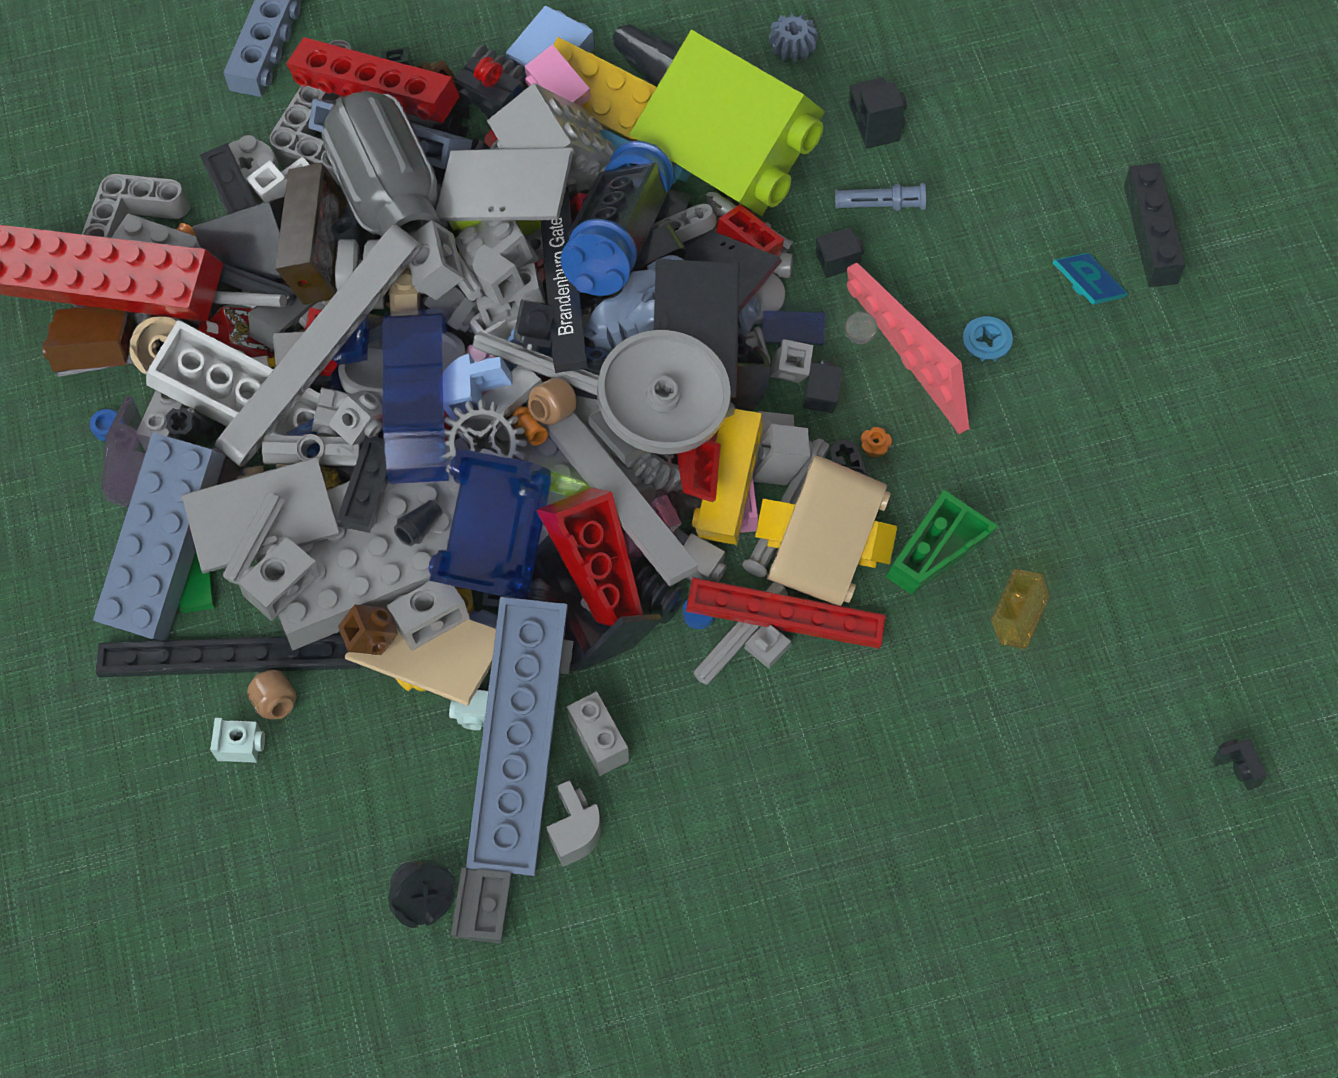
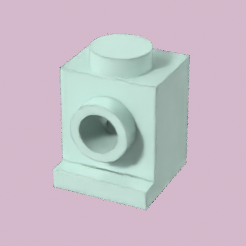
M477 690L468 706L451 700L449 717L457 719L458 724H462V727L466 729L480 730L481 727H484L488 691Z
M215 718L210 750L217 761L257 763L258 752L263 751L265 745V733L261 731L257 722L224 721L222 718ZM234 736L242 737L240 740L234 741Z

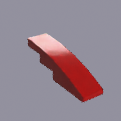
M716 433L697 448L677 453L683 493L712 503L716 500L721 447V444L715 442Z

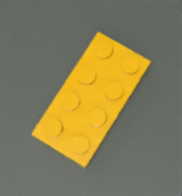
M557 37L553 44L554 47L590 88L591 99L582 107L587 110L590 116H594L603 128L630 142L636 141L629 134L657 87Z

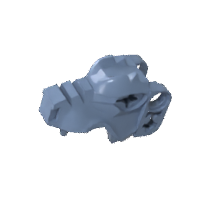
M669 255L660 258L670 260H683L675 255ZM656 261L648 265L647 270L632 271L626 284L623 286L622 293L614 298L603 300L596 307L584 328L586 346L612 351L625 339L638 333L653 330Z

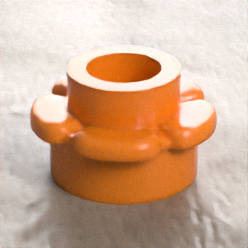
M873 427L870 431L866 430L862 433L861 447L867 455L881 457L888 451V447L892 444V439L889 434L885 433L884 429ZM878 439L879 442L874 443L873 440Z

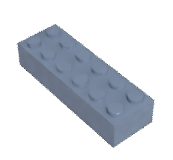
M152 432L93 621L147 638L161 641L168 640L196 551L181 495L215 486L226 455Z

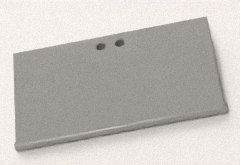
M574 149L451 150L436 213L440 221L559 220Z
M316 457L181 495L202 573L227 567L263 499L269 492L282 497L284 505L255 559L265 556L270 547L276 542L280 544L286 537L297 546H302L338 536L339 532L319 466V458Z

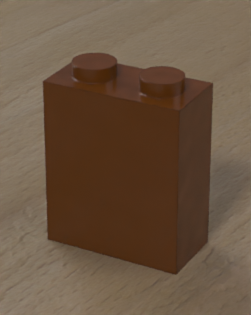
M97 307L58 309L55 311L53 321L49 323L47 339L42 344L43 356L46 360H49L53 372L124 366L127 363L130 352L131 337L136 328L132 313Z

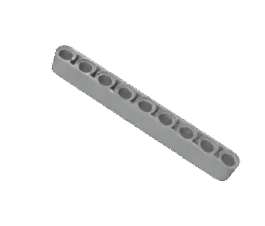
M397 224L392 225L216 441L215 447L240 467L244 466L262 446L265 435H271L414 259L421 248V243Z

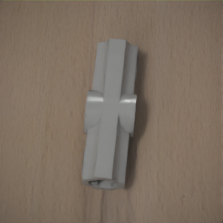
M306 434L304 436L265 435L262 442L263 463L291 465L313 459L307 457V449L310 445L318 443L320 451L316 457L320 460V467L323 465L355 466L363 442L351 446L342 437H322L314 434Z

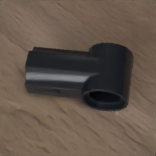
M347 201L341 218L332 224L330 231L337 244L340 239H356L361 255L364 253V246L367 242L365 238L366 230L356 220Z

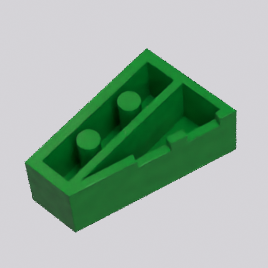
M943 490L885 577L913 595L986 542L995 532L998 525Z

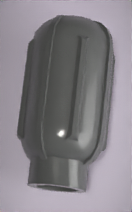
M372 91L355 92L336 99V104L331 107L324 121L322 138L328 159L354 216L362 228L382 237L394 224H397L411 236L431 220L442 226L435 211L440 193L434 170L399 101L389 94Z

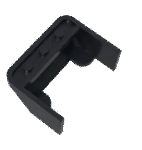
M549 534L522 564L521 577L532 580L535 578L543 579L548 585L553 586V589L557 592L558 598L556 603L568 605L564 639L574 641L569 671L588 669L633 649L662 620L660 614L623 616L612 626L596 622L592 613L581 605L583 596Z

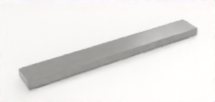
M529 399L524 403L525 407H528ZM575 413L554 425H545L539 422L590 488L612 491L620 525L669 586L698 571L696 561Z

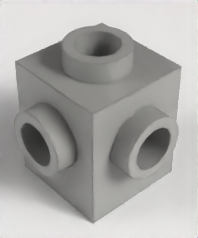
M366 390L353 394L347 393L337 403L336 407L338 410L328 425L347 443L353 446L363 442L365 435L369 438L375 436L383 426L381 421L388 411L380 404L379 399Z

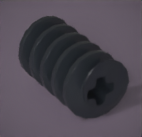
M637 556L634 560H630L641 608L644 610L649 609V614H660L662 618L660 623L665 624L678 612L682 604L680 596L683 588L678 586L671 591V586L666 581L660 583L662 576L659 572H656L653 576L650 575L653 569L651 563H648L643 568L640 567L643 557Z

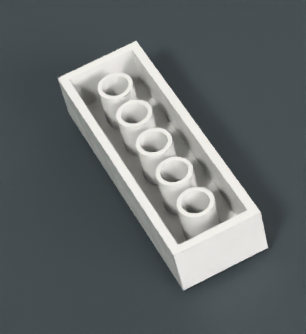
M177 320L146 372V385L228 426L274 369ZM308 388L271 435H317L318 432L312 431L320 393ZM318 443L309 446L307 449L308 458H314L319 454L320 445Z

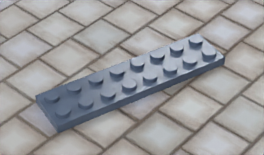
M500 597L466 863L467 869L511 872V874L528 876L536 875L568 611L567 604Z

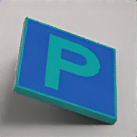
M1089 253L1058 258L1052 262L1073 284L1072 288L1079 296L1084 295L1092 305L1125 298L1128 295Z

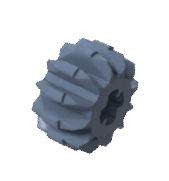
M792 12L788 18L780 15L778 22L772 23L769 34V44L774 55H781L783 61L787 58H792L794 63L798 57L806 60L809 53H814L816 41L818 40V32L814 28L813 20H805L804 14L794 17Z

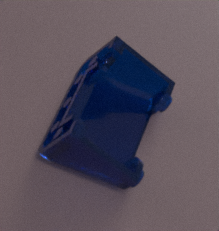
M457 448L456 455L452 458L449 466V472L453 476L454 482L460 484L447 549L439 550L430 559L429 573L431 575L429 581L515 599H524L530 588L543 522L536 509L547 505L551 487V471L532 462Z

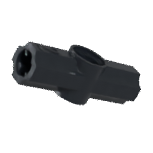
M172 408L166 414L167 425L165 428L178 440L206 447L213 442L214 427L194 408Z

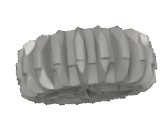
M483 399L478 401V410H473L471 402L468 401L465 403L466 414H463L456 407L454 414L458 420L455 421L450 417H446L444 420L451 427V430H439V435L448 438V441L437 443L438 448L448 449V452L439 456L440 461L451 459L452 463L445 468L446 472L450 473L457 468L459 472L456 474L455 480L460 482L464 475L469 476L467 487L470 488L474 485V478L480 479L481 489L486 488V479L491 478L494 487L499 486L497 477L499 474H501L504 480L509 481L511 476L506 469L509 467L515 472H518L520 466L513 459H525L523 452L516 451L517 448L527 446L526 440L516 439L517 436L524 434L525 430L523 427L516 429L512 427L518 422L519 418L513 416L506 420L505 417L509 412L508 407H504L500 414L496 413L497 402L492 401L490 410H484L485 402ZM474 419L492 420L491 424L482 431H475L470 427L464 426V424ZM500 427L505 430L509 438L510 450L508 456L501 452V449L494 442V437ZM492 431L489 435L490 441H488V445H491V450L483 448L472 458L477 443H473V439L482 440ZM457 433L463 437L471 448L464 462L459 459L454 447ZM483 457H488L501 463L491 470L480 471L472 469L473 465Z

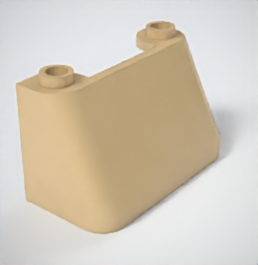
M814 455L807 470V478L803 482L782 542L776 553L777 557H775L766 579L828 603L841 606L843 601L849 603L856 587V584L851 583L878 509L885 510L891 493L885 491L887 484L821 456Z

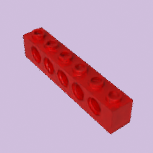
M305 37L286 62L293 80L300 86H310L320 89L325 93H335L342 96L360 91L389 94L399 101L407 114L418 116L425 121L432 120L443 123L460 97L451 76Z

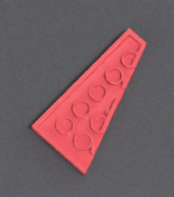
M858 263L847 268L849 278L847 288L850 294L857 298L900 355L904 366L912 371L958 434L970 429L961 361Z

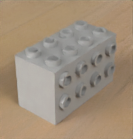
M535 83L487 120L499 140L497 142L499 149L573 148L574 153L566 184L570 199H573L577 193L588 195L599 172L605 170L612 154L616 150L609 140L603 138L600 133L603 129L594 116H590L584 107Z

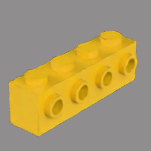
M735 409L734 415L725 418L721 427L716 432V443L721 444L716 500L712 503L702 499L701 508H695L692 526L696 527L698 537L701 539L734 545L738 543L764 427L762 413Z

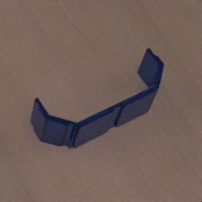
M444 309L386 312L382 325L383 433L386 471L389 483L449 481V473L446 471L447 459L442 457L446 454L444 443L442 333L447 332Z

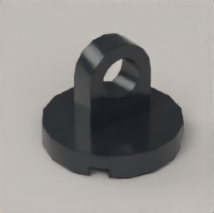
M421 860L416 863L406 862L400 865L391 877V888L388 896L389 909L401 924L410 928H419L417 925L424 923L427 926L435 923L447 912L453 902L455 894L452 891L455 879L444 865L434 860Z

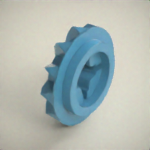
M978 317L969 322L963 332V347L968 349L970 357L975 355L980 358L981 362L985 359H992L995 362L999 357L1006 356L1012 346L1013 337L1010 328L1002 320L995 317ZM983 331L989 339H993L991 347L986 342H980L982 341Z

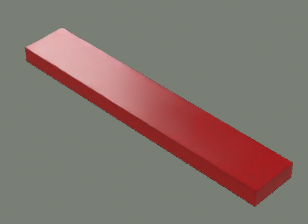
M694 577L691 580L686 612L763 627L772 625L778 630L877 649L882 644L885 622L884 614Z

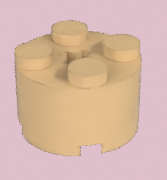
M156 316L144 320L135 328L130 341V356L134 365L142 373L146 374L158 354L156 350L160 345L158 340L160 339L162 342H165L177 320L181 321L180 319Z

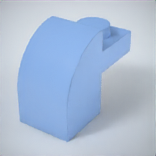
M470 353L465 354L454 360L444 371L440 380V404L450 418L457 420L458 418L454 414L456 407L463 414H466L465 403L470 401L473 410H478V401L482 399V392L512 385V373L501 357L487 358L483 361L475 362Z

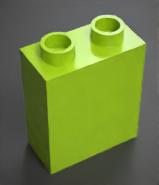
M691 30L629 135L638 141L657 145L672 162L762 216L768 206H777L787 195L791 185V177L788 175V172L799 154L811 152L819 142L823 133V123L820 120L825 111L804 94Z

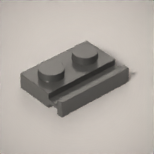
M461 868L451 930L453 939L466 938L472 941L502 944L512 882L511 872Z

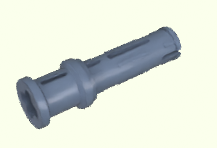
M925 183L913 187H901L900 184H895V186H892V189H835V209L892 206V209H895V211H900L901 208L920 207L921 210H926Z

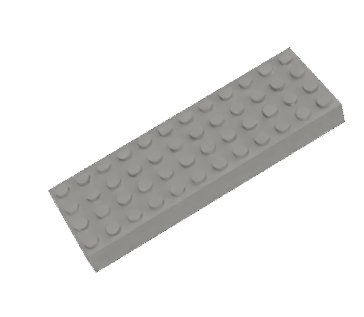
M576 396L577 405L574 413L648 504H654L655 490L651 484L644 486V481L640 477L634 478V471L625 468L626 464L622 462L589 425V416L600 411L598 400ZM500 427L494 437V442L501 449V452L508 456L510 450L509 438L505 430ZM492 431L487 437H484L477 443L475 454L472 458L483 448L491 450V445H488V441H490L489 435ZM522 434L517 436L516 439L526 440L527 446L517 448L516 451L523 452L525 459L518 460L514 458L513 461L520 466L519 471L515 472L508 467L506 470L509 472L511 479L506 481L499 474L497 476L499 486L497 487L493 486L491 478L486 479L485 489L480 488V479L474 478V485L471 488L467 487L469 479L467 475H464L462 480L457 482L455 477L459 470L456 468L450 473H447L445 470L452 463L451 459L440 461L439 458L441 454L448 452V449H439L435 452L416 455L393 464L370 533L339 527L336 519L349 482L327 490L339 535L299 546L316 561L320 576L278 615L292 651L339 632L338 625L354 604L387 608V605L394 602L399 596L414 591L423 586L428 580L437 578L444 573L451 583L455 585L531 554L549 534L536 509L590 489V486L549 435L544 443L534 446ZM459 438L454 440V447L457 456L464 462L471 449ZM483 457L473 465L472 469L480 471L491 470L501 463L497 460L494 461L491 458ZM428 500L435 501L441 507L443 514L423 541L411 547L401 542L394 532L397 519L426 503ZM265 556L254 559L255 562H256V565H257ZM275 574L270 578V580H278L281 577H283L284 574Z

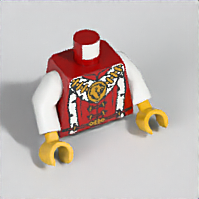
M227 304L219 308L209 321L200 322L198 331L268 367H276L275 354L273 355L272 349L249 337L248 317L251 310L256 306Z

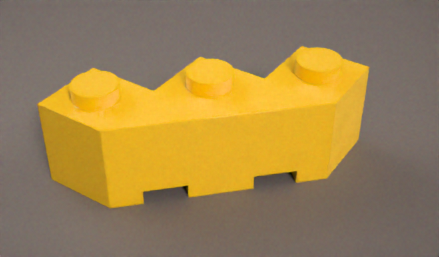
M763 499L755 537L768 540L767 546L779 548L796 504ZM874 521L858 565L876 568L877 562L890 564L897 526Z

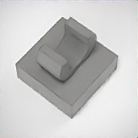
M769 625V627L761 626L745 643L744 649L770 669L791 647V641L772 625Z

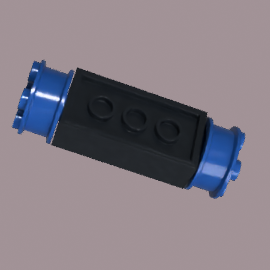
M631 141L619 146L612 154L605 170L599 172L567 233L569 241L561 254L562 270L566 278L578 291L591 295L605 296L619 291L626 284L674 180L673 165L668 156L657 145L644 141Z

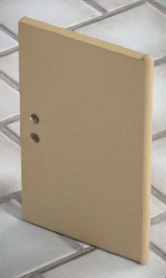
M468 619L411 651L396 628L398 635L382 655L348 652L345 655V659L468 706L492 666L496 629Z

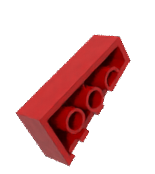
M590 488L536 509L596 622L612 626L620 617L643 615L612 491Z

